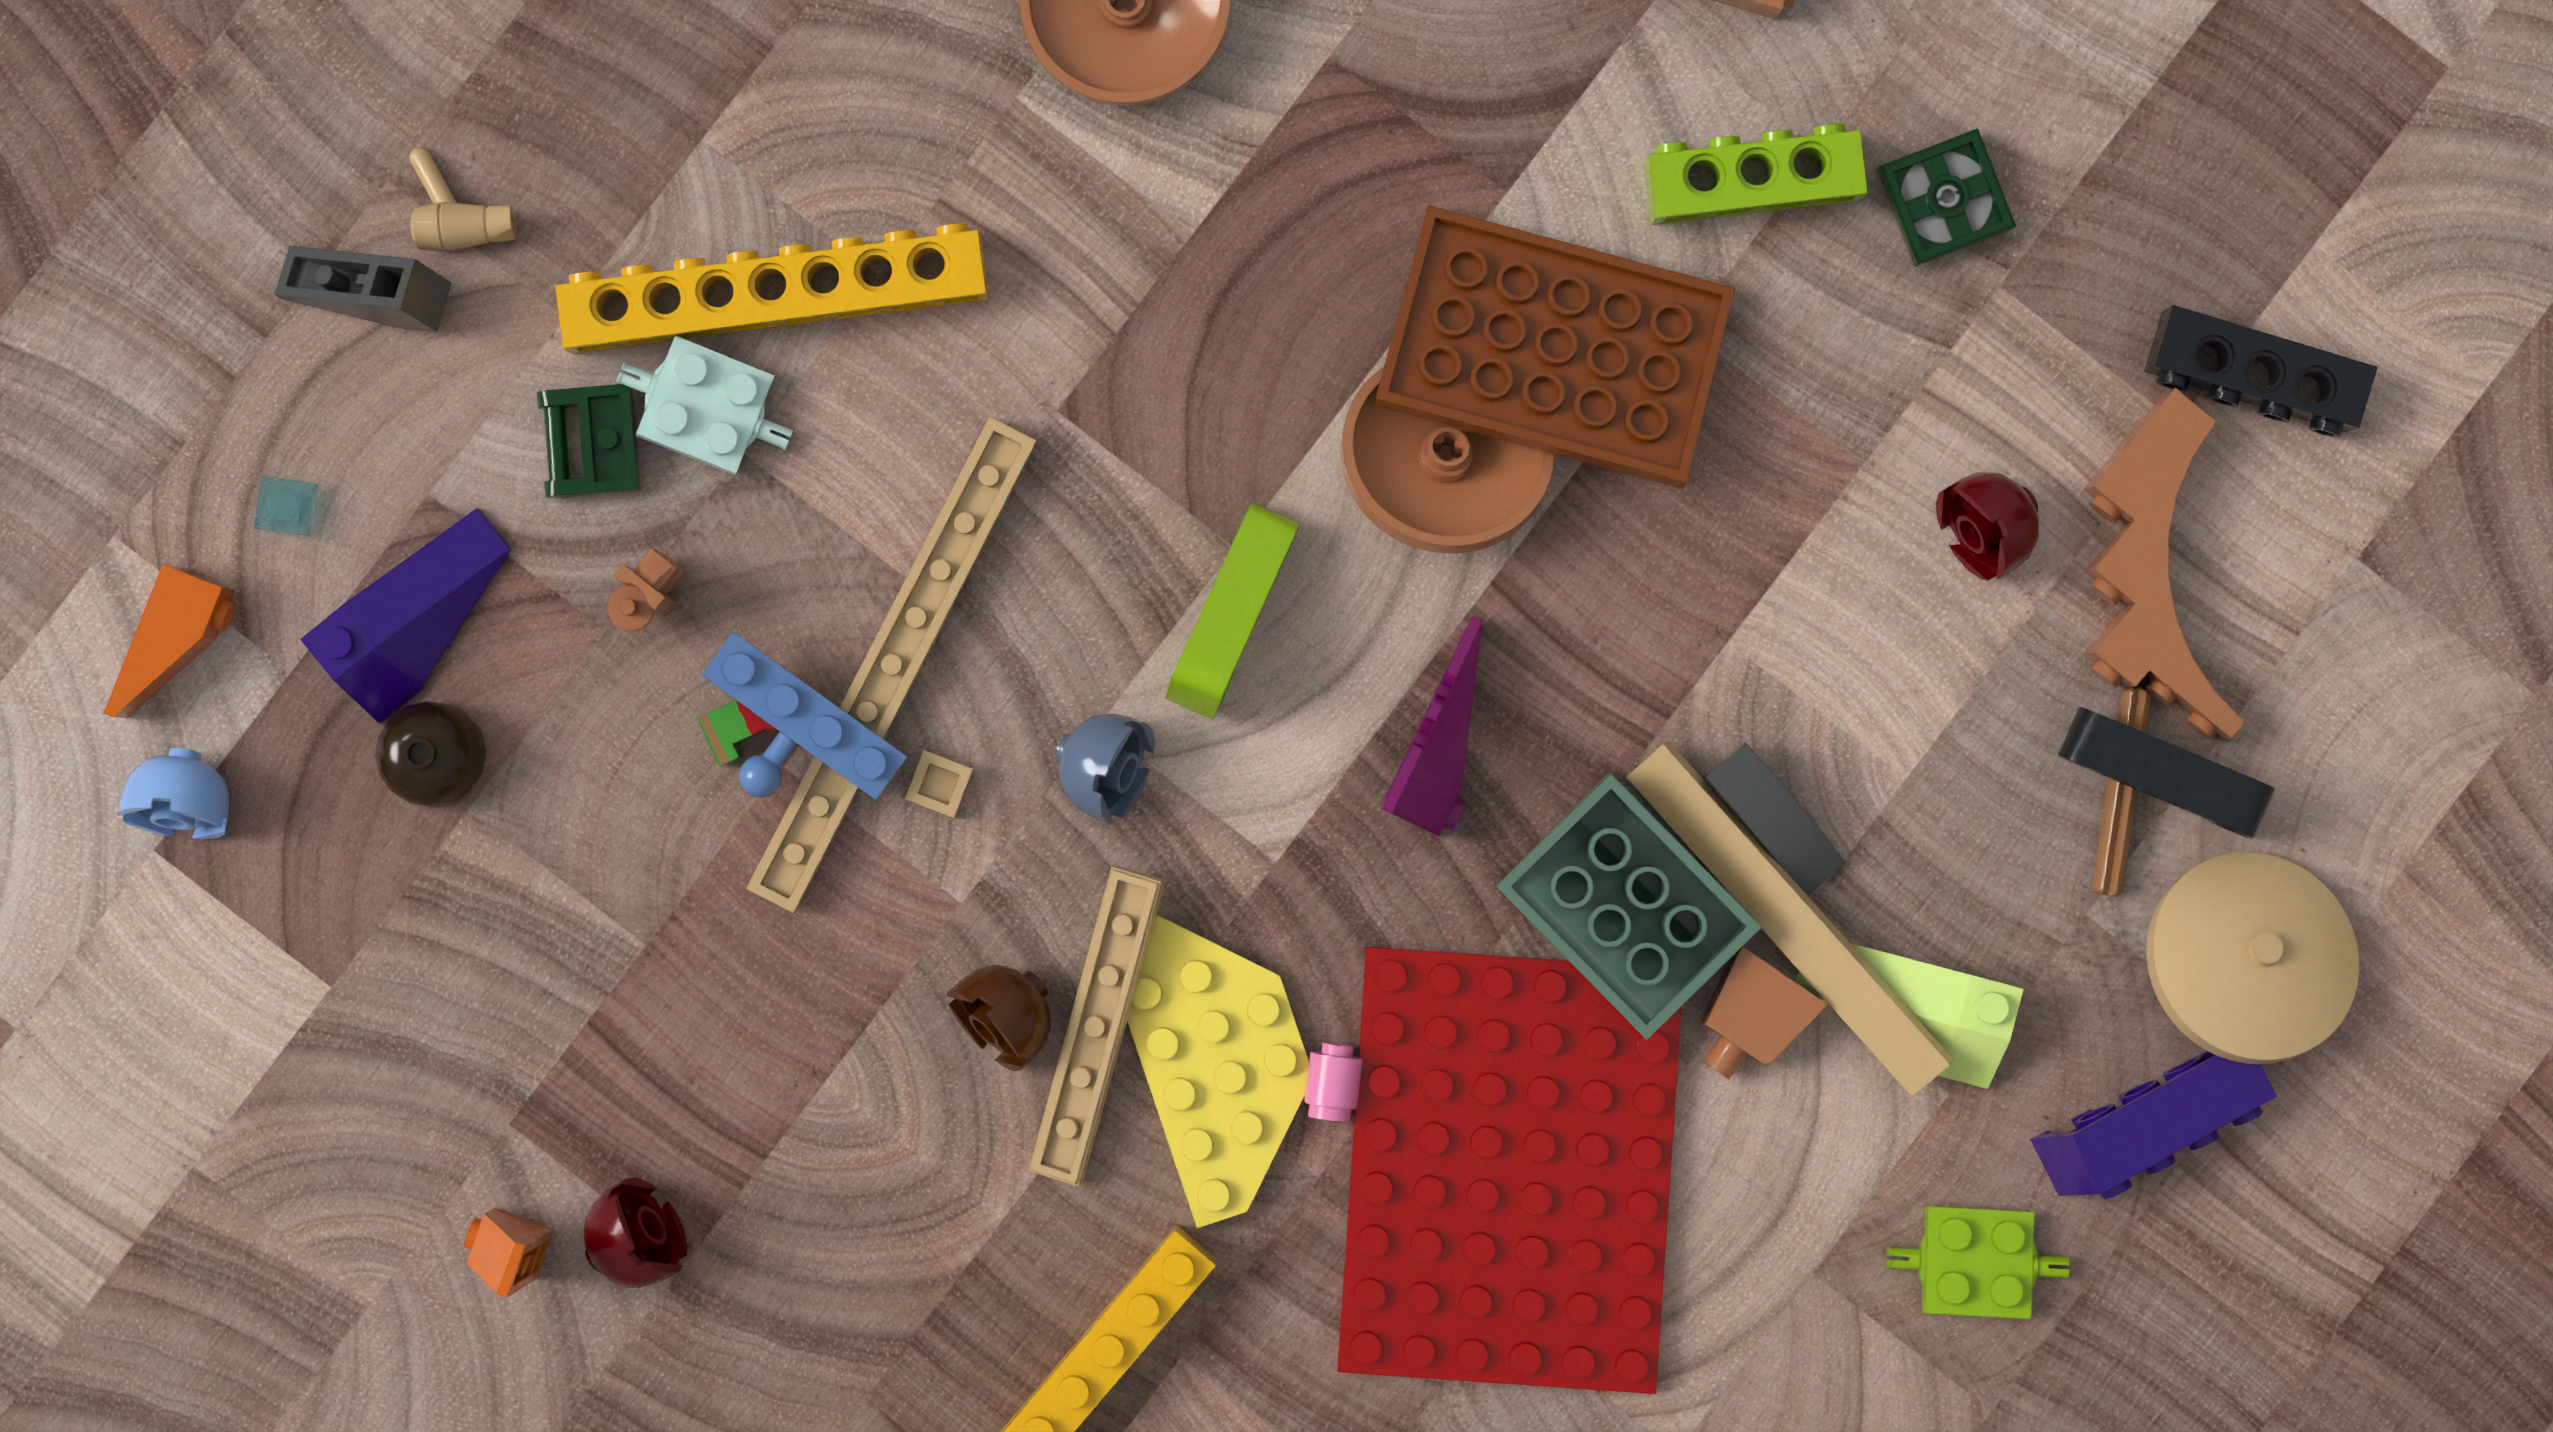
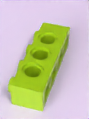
M1828 124L1813 128L1814 135L1793 138L1792 130H1777L1761 134L1760 142L1740 144L1739 136H1725L1708 140L1709 148L1688 150L1687 142L1658 145L1655 147L1656 154H1649L1644 162L1651 225L1861 201L1868 191L1860 130L1846 131L1845 124ZM1800 154H1809L1816 158L1820 165L1819 177L1805 179L1798 175L1794 168V158ZM1748 160L1761 162L1768 172L1767 182L1762 185H1752L1745 181L1741 174L1742 163ZM1696 166L1710 169L1715 176V187L1709 191L1696 190L1689 182V170Z

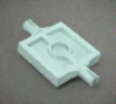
M676 335L665 361L655 370L654 374L624 361L616 383H621L646 393L645 412L635 436L732 475L736 474L745 450L755 438L785 450L789 442L787 439L791 437L793 432L791 428L789 429L764 419L765 399L775 375Z

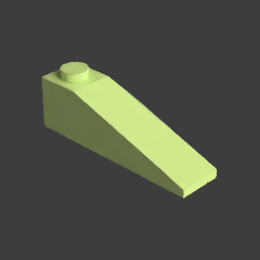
M1851 943L1953 1057V1063L1938 1076L1988 1089L2011 1040L2024 989ZM1798 970L1795 982L1829 1005Z

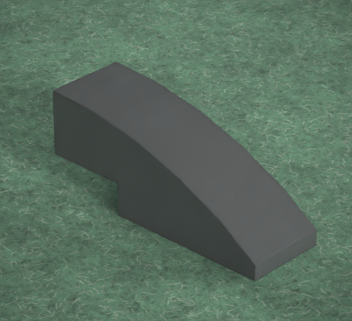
M1746 742L1737 746L1702 777L1807 895L1813 892L1845 863L1844 859L1814 821Z

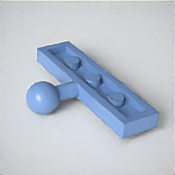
M734 631L701 674L780 731L763 755H755L748 758L740 768V784L743 790L751 796L758 798L767 797L779 788L782 780L780 767L797 744L875 800L907 758L901 751Z

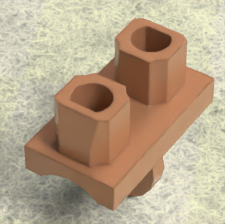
M653 548L650 549L636 568L622 564L613 577L626 585L616 589L608 600L607 612L610 620L622 630L637 631L643 629L651 622L655 610L670 614L678 604V601L669 594L687 572L664 553L658 552Z

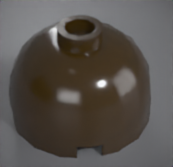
M430 701L406 706L391 717L378 736L375 753L379 775L389 789L410 804L428 807H438L454 803L465 796L464 794L472 788L473 784L482 775L486 756L482 733L466 714L453 705Z

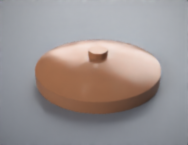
M1019 0V12L1026 38L1044 68L1059 83L1072 92L1098 103L1118 106H1133L1156 102L1179 92L1198 78L1210 65L1224 41L1232 8V0Z
M1384 367L1371 376L1358 391L1351 403L1346 416L1340 447L1341 464L1346 484L1353 499L1371 522L1392 538L1414 548L1436 553L1457 554L1473 552L1495 545L1517 532L1532 517L1543 500L1550 482L1555 454L1375 406L1374 402Z

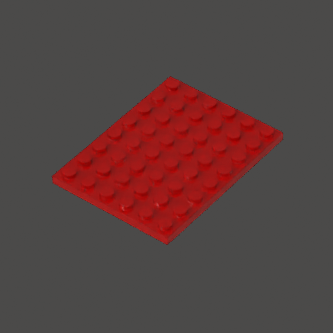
M1366 947L1358 1056L1363 1058L1358 1104L1354 1115L1337 1372L1656 1394L1682 1006L1646 1040L1569 960Z

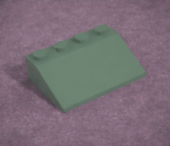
M1607 773L1496 885L1646 1040L1762 928L1610 773Z

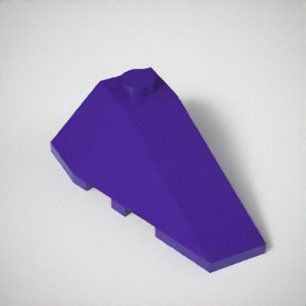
M476 508L344 603L300 640L333 681L381 724L423 690L431 677L430 673L446 648H449L458 635L457 631L474 604L479 602L512 549L483 513Z

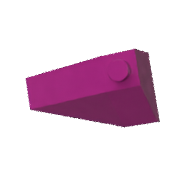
M1474 616L1468 622L1380 807L1381 810L1436 836L1440 835L1443 827L1453 831L1466 802L1457 797L1463 783L1483 621Z

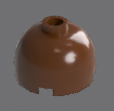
M991 965L976 969L947 992L948 997L955 998L949 1004V1007L959 1024L981 1049L988 1043L999 1050L1001 1054L995 1061L1011 1071L1022 1070L1045 1045L1051 1029V1012L1044 999L1048 994V990L1043 982L1032 972L1025 971L1021 974L1008 966Z

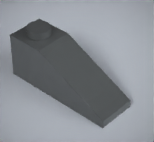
M289 246L274 295L280 299L396 328L437 332L452 283L416 259Z

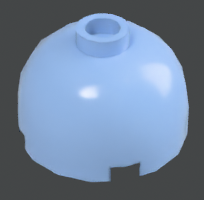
M185 748L169 749L168 756H154L137 765L130 773L122 791L118 816L123 815L122 821L131 826L160 835L174 837L173 829L190 830L196 828L192 839L219 838L225 835L229 816V792L225 779L211 765L201 762L202 755L199 752Z

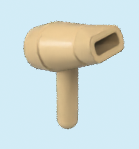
M422 147L411 151L409 156L410 162L433 204L414 207L411 215L410 232L419 250L450 251L489 242L516 240V218L511 205H489L486 207L485 205L457 203L429 151Z

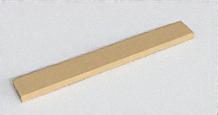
M1669 740L1663 743L1626 777L1734 899L1762 927L1761 929L1911 1097L1953 1063V1057Z

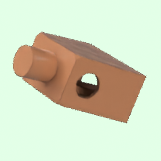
M1742 946L1728 960L1702 1017L1701 1023L1720 1035L1703 1062L1727 1079L1731 1078L1746 1054L1761 1064L1769 1066L1822 1012L1827 1004Z

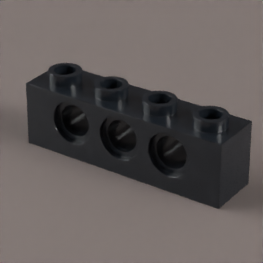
M2172 305L2161 313L2144 372L2157 375L2156 383L2166 388L2188 391L2189 385L2209 391L2207 399L2213 402L2238 407L2239 402L2243 401L2260 406L2258 414L2263 417L2281 422H2289L2290 417L2293 416L2309 421V430L2315 433L2339 438L2341 432L2347 433L2360 428L2378 367ZM2201 345L2213 348L2218 354L2219 365L2213 373L2203 370L2197 362V351ZM2252 361L2263 363L2269 371L2270 378L2265 388L2255 386L2248 377V367ZM2303 376L2313 378L2320 387V396L2316 403H2309L2300 395L2299 383Z

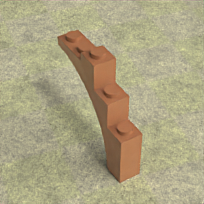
M2173 388L2159 398L2084 489L2094 498L2090 505L2097 513L2112 523H2115L2118 519L2124 523L2084 572L2094 580L2090 587L2098 596L2113 606L2121 602L2124 607L2084 655L2095 663L2091 671L2110 687L2116 689L2119 684L2124 688L2136 687L2145 677L2149 680L2145 688L2165 705L2171 706L2175 702L2189 713L2190 716L2186 722L2200 735L2208 740H2212L2214 736L2219 739H2232L2244 725L2245 721L2215 692L2193 659L2176 617L2169 582V532L2177 494L2194 454L2216 421L2178 389Z

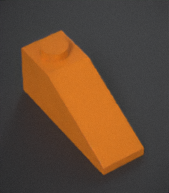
M162 564L104 714L117 718H129L216 640L219 631L225 632L235 613L236 604L231 601L235 590L180 568Z
M493 1208L484 1213L482 1219L475 1217L470 1225L464 1243V1248L471 1250L466 1264L497 1295L507 1298L536 1280L554 1229Z

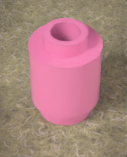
M1322 1042L1321 1051L1310 1052L1304 1102L1309 1104V1117L1330 1121H1350L1351 1109H1357L1363 1058L1353 1056L1354 1046Z

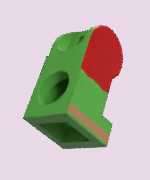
M737 700L697 718L719 766H724L742 757L736 746L737 743L765 730L779 731Z

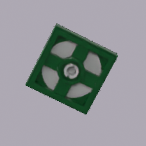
M1978 128L1877 168L1915 267L2013 230L2016 227Z

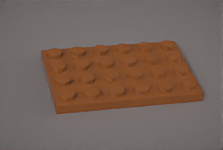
M1428 205L1374 405L1684 489L1735 288Z

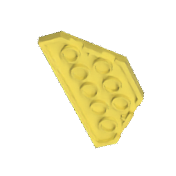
M1157 914L1127 1022L1196 1227L1200 1228L1248 1211L1305 1096L1309 1059L1279 974Z

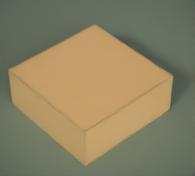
M923 750L905 800L956 818L974 769Z

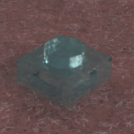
M261 476L253 528L311 537L318 485L309 482Z

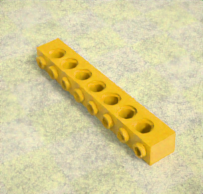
M958 223L939 226L936 228L937 235L916 238L915 231L904 230L884 234L885 242L864 245L863 238L850 237L831 241L832 249L812 252L809 244H796L780 247L779 256L759 258L757 251H742L727 254V263L706 265L705 258H688L675 261L674 270L654 272L653 265H635L622 268V276L601 279L600 272L571 274L568 276L569 283L555 285L563 349L571 354L668 342L673 341L675 335L683 339L990 300L982 237L978 230L969 231L968 224ZM933 253L942 256L945 266L943 272L937 278L926 280L917 275L918 261L924 255ZM877 260L890 263L892 274L887 283L877 287L866 284L864 273L870 263ZM824 267L836 269L839 273V282L836 288L829 293L815 292L812 287L814 274ZM771 274L784 276L786 289L783 295L775 300L763 299L760 295V285L763 279ZM718 281L730 282L733 286L731 301L722 307L710 306L707 298L710 287ZM666 288L678 289L681 296L678 308L669 314L658 313L655 307L657 295ZM613 295H625L628 302V309L625 315L616 321L606 320L603 315V306L606 300Z

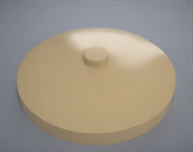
M2233 852L2210 858L2198 864L2182 875L2165 892L2154 911L2148 929L2146 943L2148 972L2151 984L2163 1010L2176 1027L2191 1041L2204 1050L2224 1059L2259 1065L2273 1064L2295 1058L2315 1048L2335 1032L2349 1012L2355 998L2359 979V953L2355 934L2348 916L2333 893L2319 879L2301 866L2278 856L2259 852Z

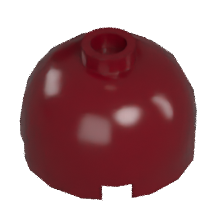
M1977 472L1962 478L1938 494L1936 512L1939 526L1942 530L1950 525L1960 544L1949 545L1950 549L1964 567L1978 578L1988 581L1997 576L1998 580L2018 568L2032 554L2039 538L2038 504L2034 495L2026 487L2020 486L2017 482L1999 473Z
M637 1177L624 1179L605 1191L589 1209L585 1217L583 1230L585 1254L591 1267L608 1280L626 1288L646 1287L669 1278L681 1270L683 1265H679V1260L687 1256L688 1251L685 1231L675 1209L669 1201L663 1204L661 1209L656 1199L650 1195V1193L657 1189L649 1182Z

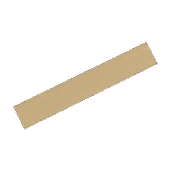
M1118 865L1111 867L1030 1163V1172L1077 1187L1083 1184L1166 882L1164 879Z

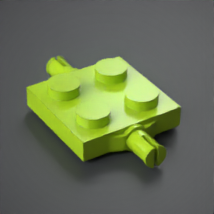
M1925 1206L1924 1234L1918 1249L1887 1246L1886 1256L1907 1257V1260L1886 1259V1269L1918 1270L1917 1273L1922 1284L1921 1313L2031 1319L2032 1289L2037 1276L2068 1279L2070 1269H2055L2048 1266H2070L2069 1256L2038 1255L2034 1243L2035 1212Z

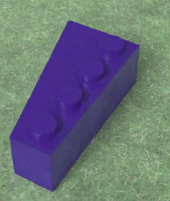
M2205 1051L2163 1072L2162 1075L2166 1082L2160 1085L2158 1080H2152L2119 1094L2121 1106L2116 1108L2115 1104H2108L2093 1111L2089 1109L2071 1118L2075 1129L2061 1133L2045 1131L2030 1140L2058 1196L2101 1194L2103 1199H2108L2131 1188L2130 1178L2145 1170L2146 1174L2150 1175L2173 1165L2176 1162L2173 1154L2189 1146L2190 1150H2196L2216 1141L2220 1137L2217 1130L2232 1122L2234 1126H2239L2262 1115L2263 1111L2260 1106L2277 1097L2262 1065L2230 1061Z

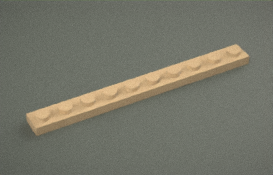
M990 416L839 707L884 740L1038 443L1035 439ZM814 756L746 889L792 913H796L860 788Z

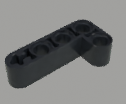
M2083 707L2078 708L2058 753V756L2184 809L2207 819L2219 827L2252 840L2275 791V788Z

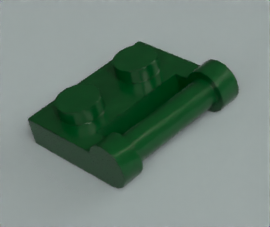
M623 384L537 392L538 409H543L549 473V481L544 482L545 498H568L582 495L641 491L637 436H635L633 388ZM578 406L583 478L570 479L564 408Z

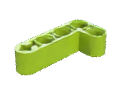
M1254 502L1250 504L1178 661L1165 699L1214 720L1231 683L1238 662L1300 526L1299 522Z

